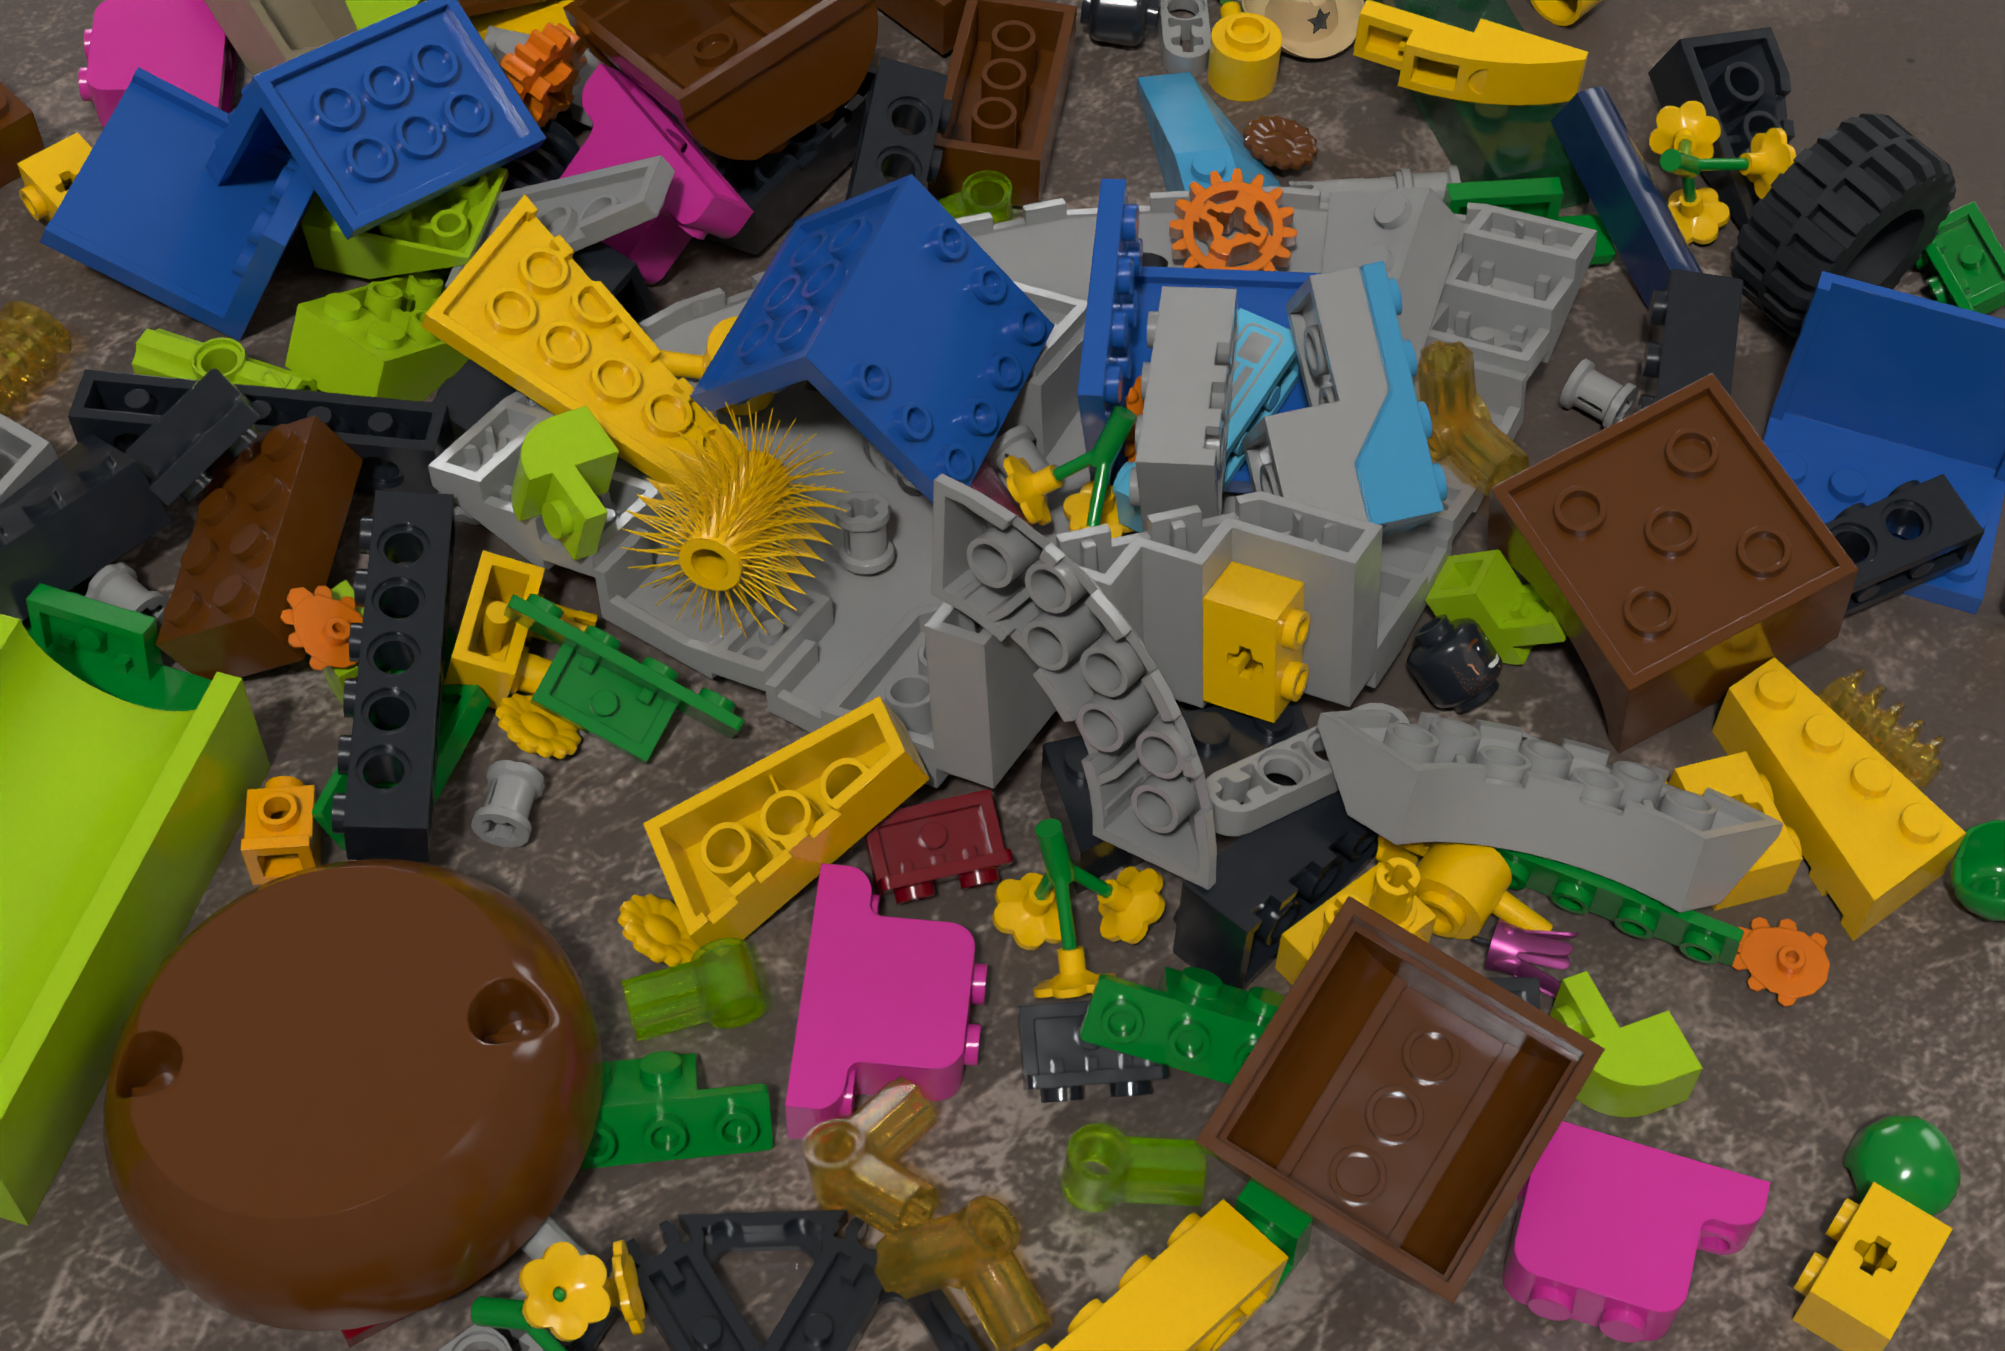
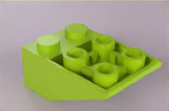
M499 167L348 240L316 192L301 223L314 267L361 278L374 279L466 265L477 250L509 175L508 169Z
M422 271L385 281L371 282L366 286L340 293H330L326 297L298 304L285 367L293 372L314 378L317 388L322 392L423 401L437 390L444 381L456 374L469 358L421 327L425 313L446 289L443 280L438 275Z

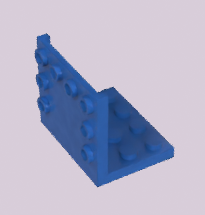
M427 0L254 75L251 81L241 90L243 96L237 108L228 115L229 123L224 132L214 141L216 147L205 167L217 186L229 180L236 165L285 143L348 240L540 148L546 137L457 0Z
M138 67L128 88L55 215L47 224L40 243L240 341L316 191L285 143L236 165L229 180L217 186L205 166L216 147L214 141L224 132L229 123L227 118L229 113Z
M910 174L796 220L690 397L706 412L707 410L714 411L726 407L725 401L728 406L732 404L740 406L753 397L768 392L779 393L789 385L808 380L933 503L934 479L941 474L970 487L1055 325L913 174Z
M1101 178L1077 391L1086 452L1093 449L1114 407L1121 406L1127 408L1126 397L1130 388H1133L1137 377L1142 375L1143 362H1151L1153 348H1147L1149 311L1159 310L1162 286L1237 289L1238 310L1242 308L1291 330L1285 304L1309 276L1321 273L1142 266L1143 240L1138 238L1139 205L1129 204L1126 179ZM1302 376L1277 414L1309 407ZM1127 439L1112 465L1110 482L1112 486L1118 472L1128 462V457H1125L1124 454ZM1247 460L1244 461L1224 492H1254ZM1090 465V480L1094 481L1096 468Z
M1822 271L1769 413L1762 440L1825 524L1833 521L1840 512L1854 504L1865 503L1868 506L1887 498L1893 490L1908 481L1918 480L1922 483L1944 474L1985 532L1969 564L1901 592V594L1976 615L1984 598L2005 494V319ZM1891 533L1893 536L1899 539L1907 540L1905 537L1899 534Z

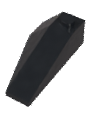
M1771 27L1679 39L1648 72L1661 109L1666 106L1680 108L1687 101H1698L1705 107L1706 116H1712L1719 121L1721 135L1713 143L1714 153L1712 158H1740L1743 153H1751L1750 146L1753 137L1758 133H1767L1771 128H1782L1787 135V144L1795 137L1794 121L1787 119L1786 96L1791 92L1790 74ZM1739 170L1701 171L1712 188L1718 193L1721 201L1729 207L1730 214L1739 227L1742 228L1752 216L1750 212L1759 199H1761L1756 195L1754 183L1747 178V175H1742Z

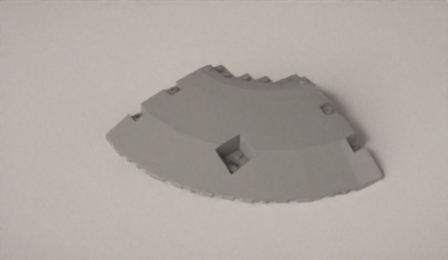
M1280 186L1263 187L1262 190L1268 193ZM1280 187L1283 190V196L1278 208L1293 207L1295 212L1293 222L1286 227L1297 230V237L1294 246L1285 247L1292 253L1288 267L1274 265L1275 269L1282 272L1322 273L1329 203L1321 202V190ZM1189 191L1150 193V205L1139 206L1138 238L1143 240V252L1154 253L1164 257L1168 261V267L1183 268L1187 258H1172V244L1179 239L1169 236L1170 221L1180 219L1175 214L1177 199L1192 202ZM1059 198L1023 205V218L993 224V217L990 212L955 218L962 228L1055 325L994 441L1012 428L1022 425L1028 426L1034 433V445L1049 464L1061 466L1086 453L1077 391L1098 208L1066 210L1064 199ZM1468 202L1467 215L1454 214L1464 227L1417 366V375L1413 378L1417 401H1424L1431 416L1432 437L1427 439L1432 463H1439L1443 469L1447 484V499L1442 501L1444 511L1414 530L1382 536L1383 526L1263 491L1253 493L1224 492L1221 515L1202 519V511L1198 504L1147 515V531L1139 533L1134 530L1129 533H1123L1121 537L1111 539V530L1108 524L1070 532V520L1063 513L1065 499L1069 495L1080 493L1082 486L1091 481L1089 467L1063 479V486L1047 496V506L1051 514V522L1044 526H1041L1038 522L1031 524L1025 518L1021 507L1008 490L1006 477L999 468H991L985 461V458L970 487L1016 514L1062 550L1086 572L1119 608L1138 634L1168 684L1174 698L1201 708L1207 703L1203 701V597L1231 561L1305 582L1304 611L1310 613L1311 622L1307 638L1303 644V663L1309 666V677L1303 693L1350 707L1365 685L1376 688L1402 650L1427 604L1425 601L1426 596L1448 556H1451L1452 540L1472 512L1476 513L1521 427L1524 418L1526 382L1540 362L1548 364L1594 255L1597 230L1482 203ZM1258 210L1256 217L1259 224L1268 228V234L1272 236L1267 219ZM1233 227L1229 234L1223 233V236L1232 240L1233 236L1236 233H1242V230ZM1193 230L1197 246L1207 257L1209 253L1207 242L1199 239L1198 232ZM1244 262L1231 267L1243 266L1249 264V262ZM765 271L751 276L753 289L726 298L725 292L719 287L676 302L639 323V326L660 350L704 355L712 329L724 319L739 316ZM684 377L695 389L699 379ZM806 380L789 385L783 391L775 393L772 402L765 409L757 412L756 450L758 449L762 424L764 423L759 451L763 452L772 407L773 412L768 440L770 436L771 438L768 447L779 420L780 423L768 454L773 455L795 418L796 420L777 451L775 458L779 459L801 433L802 435L781 460L792 449L794 451L816 433L813 438L782 464L786 466L806 449L808 450L788 467L819 450L821 451L805 461L832 451L833 453L800 465L789 475L793 476L810 466L812 467L799 475H804L823 467L824 469L814 473L833 469L835 470L826 473L843 471L844 473L809 476L793 480L791 483L799 484L803 482L800 485L806 486L815 483V485H812L813 487L826 485L821 488L835 487V489L849 492H800L802 495L837 507L839 499L856 491H873L884 495L890 501L891 512L889 514V521L886 523L887 537L893 543L895 558L892 564L885 570L873 574H857L846 570L840 564L838 549L844 541L843 528L836 522V509L808 506L807 508L841 529L826 524L809 523L833 545L803 539L812 551L824 560L796 556L798 561L815 578L787 572L790 578L806 595L775 584L781 594L797 611L760 590L767 604L782 622L744 591L752 611L767 631V634L758 622L754 620L752 614L747 611L746 606L743 603L741 604V600L732 588L729 591L734 609L747 638L740 624V628H738L733 609V620L731 618L727 596L725 609L724 591H720L719 594L723 637L718 605L717 626H715V591L710 614H708L712 590L708 589L700 631L699 626L704 602L702 598L705 589L694 617L692 618L703 588L701 586L697 587L678 620H676L696 583L692 582L675 601L674 599L691 580L656 606L658 602L688 579L686 574L667 589L665 588L683 573L653 589L652 587L664 580L639 588L642 585L674 574L681 566L675 565L664 572L661 571L672 565L650 572L649 570L656 567L637 570L639 568H627L661 564L677 560L679 557L655 553L647 554L648 552H637L636 550L621 548L661 549L669 548V546L620 529L621 527L638 532L662 533L626 510L660 517L636 494L658 500L665 499L653 484L646 479H652L651 477L619 456L617 457L608 493L597 496L608 511L596 554L574 561L560 540L554 539L548 533L542 515L519 522L511 504V489L523 441L535 425L549 417L555 416V414L532 399H527V396L520 391H516L500 401L428 465L432 486L442 494H454V503L531 563L545 568L544 573L556 564L595 577L601 613L604 619L711 679L719 675L766 691L768 711L811 733L880 696L904 723L930 778L925 783L927 785L938 788L950 773L994 789L1056 711L1050 698L1033 676L1040 667L1010 636L1000 642L975 620L950 604L931 595L933 503L820 392L805 389ZM719 409L711 411L714 418L717 417L719 424H725L740 441L730 414ZM754 413V414H751V418H752L753 432H754V435H755V413ZM735 415L739 432L740 417L744 444L746 442L747 427V450L750 451L753 444L750 416ZM791 494V495H790V496L798 497V498H801V499H806V500H809V501H813V500H810V499H807V498L798 496V495H796V494ZM798 507V508H800V509H803V510H805V511L811 513L810 511L806 510V509L803 508V507ZM663 508V509H665L666 511H668V512H670V513H672L673 515L676 516V514H675L674 512H672V511H670V510H668V509H666V508ZM792 508L794 511H797V512H800V513H802V514L808 515V514H806V513H804V512H802V511H800V510H797V509H795V508ZM659 509L660 511H662L663 513H665V514L668 515L669 517H673V516L669 515L668 513L664 512L663 510ZM655 522V523H657V524H660V525H662V526H664V527H666V528H668V529H671V530L677 532V531H676L674 528H672V527H669V526H666V525H664V524ZM651 523L652 525L658 527L659 529L665 531L666 533L670 532V531H668V530H665V529H663V528H661V527H659V526H657V525ZM792 523L794 526H796V527H798V528H800V529L806 531L805 529H803V528L799 527L798 525ZM653 538V539H656V540L665 542V543L670 544V545H673V546H678V545H680V544L672 543V542H669V541H665V540ZM786 540L787 543L797 547L796 545ZM777 556V558H778L779 560H781V561H783V562H785V563L791 565L790 563L786 562L785 560H783V559H781V558H779V557ZM769 570L770 572L774 573V574L777 575L778 577L782 578L781 576H779V575H778L777 573H775L774 571ZM769 574V576H771V577H773V578H775V579H777V580L783 582L782 580H780V579L776 578L775 576ZM755 578V579L758 580L760 583H762V584L765 585L767 588H769V587H768L764 582H762L760 579ZM741 581L742 586L746 588L753 596H755L761 602V600ZM756 582V584H757L758 587H760L761 589H763V590H765L766 592L770 593L771 595L775 596L774 594H772L771 592H769L767 589H765L764 587H762L761 585H759V584Z

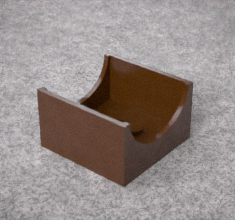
M1713 373L1490 488L1487 551L1499 549L1509 565L1525 577L1540 594L1564 628L1595 686L1607 720L1608 739L1618 754L1725 698L1729 687L1773 657L1785 666L1838 638L1859 569Z

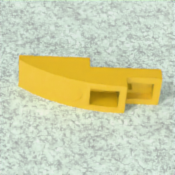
M1372 0L1365 2L1359 14L1353 51L1354 56L1401 70L1398 82L1400 87L1459 101L1497 105H1545L1569 102L1579 92L1589 53L1485 19H1480L1475 31L1471 32Z

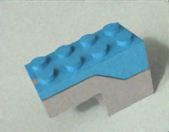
M1384 261L1309 276L1285 304L1309 407L1264 416L1242 439L1254 492L1263 491L1383 526L1382 536L1414 530L1444 511L1442 501L1447 499V484L1440 464L1432 463L1427 439L1432 437V421L1426 403L1424 401L1418 402L1412 377L1417 375V359L1411 341L1409 339L1403 340L1397 318V316L1402 314L1403 307L1399 285L1395 278H1388Z

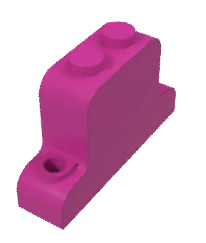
M106 0L98 5L94 12L92 29H85L84 49L88 63L87 67H80L78 82L82 100L93 101L99 122L103 127L109 121L138 67L229 114L233 111L238 53L204 0Z
M599 63L587 80L582 92V105L593 123L592 132L560 178L659 155L663 156L675 170V173L666 193L664 205L659 211L658 216L602 240L606 245L637 263L646 284H655L665 276L692 237L704 240L709 233L723 239L731 238L741 230L754 211L654 97L623 72Z
M821 863L785 1102L787 1138L821 1141L833 1137L843 1127L846 1117L852 1118L855 1096L860 1094L928 1101L948 1099L962 1085L964 1065L978 1066L981 1024H970L969 1020L971 1004L984 1005L988 964L974 963L975 942L973 936L965 927L952 922L880 916V895L872 894L871 883L866 874L853 866Z
M1562 1121L1516 1198L1518 1210L1502 1273L1504 1287L1514 1300L1527 1305L1533 1313L1540 1317L1556 1321L1570 1318L1596 1326L1606 1336L1621 1342L1634 1343L1641 1340H1657L1669 1331L1687 1298L1697 1249L1718 1255H1730L1742 1250L1765 1212L1771 1182Z

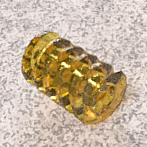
M11 301L4 305L0 312V413L6 417L13 412V405L9 398L16 401L24 400L28 396V388L25 383L34 386L39 384L43 380L41 368L49 370L55 368L58 364L56 352L66 354L72 348L70 334L59 321L36 305L24 301Z
M1862 667L1846 677L1842 676L1834 680L1817 695L1922 793L1941 772L1944 763L1938 756L1946 740L1939 735L1921 744L1918 739L1926 725L1921 718L1905 727L1899 725L1898 723L1906 709V705L1899 701L1883 711L1879 707L1887 691L1883 685L1880 684L1865 694L1862 693L1860 688L1868 674Z

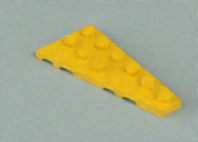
M525 194L425 313L422 328L553 414L558 415L587 406L619 450L618 456L655 481L676 485L665 470L656 462L674 468L686 469L666 446L698 457L688 442L676 431L713 452L705 436L688 417L701 426L704 431L729 452L717 424L690 397L694 388L684 377L677 379L659 359L662 351L601 281H592L572 258L574 250L560 234L553 237L536 217L538 209ZM723 424L726 435L729 437V433L731 434L732 443L735 445V447L736 443H738V451L742 453L743 450L740 441L730 431V429L725 424ZM718 446V448L721 449V451L731 460V457L721 447ZM703 449L704 451H706L707 453H709L711 456H713L714 458H716L715 455H713L712 453H710V452H708L707 450ZM705 454L715 464H718L715 460H713L711 457ZM696 466V467H697L698 469H700L701 471L706 472L705 470H703V469H701L700 467Z

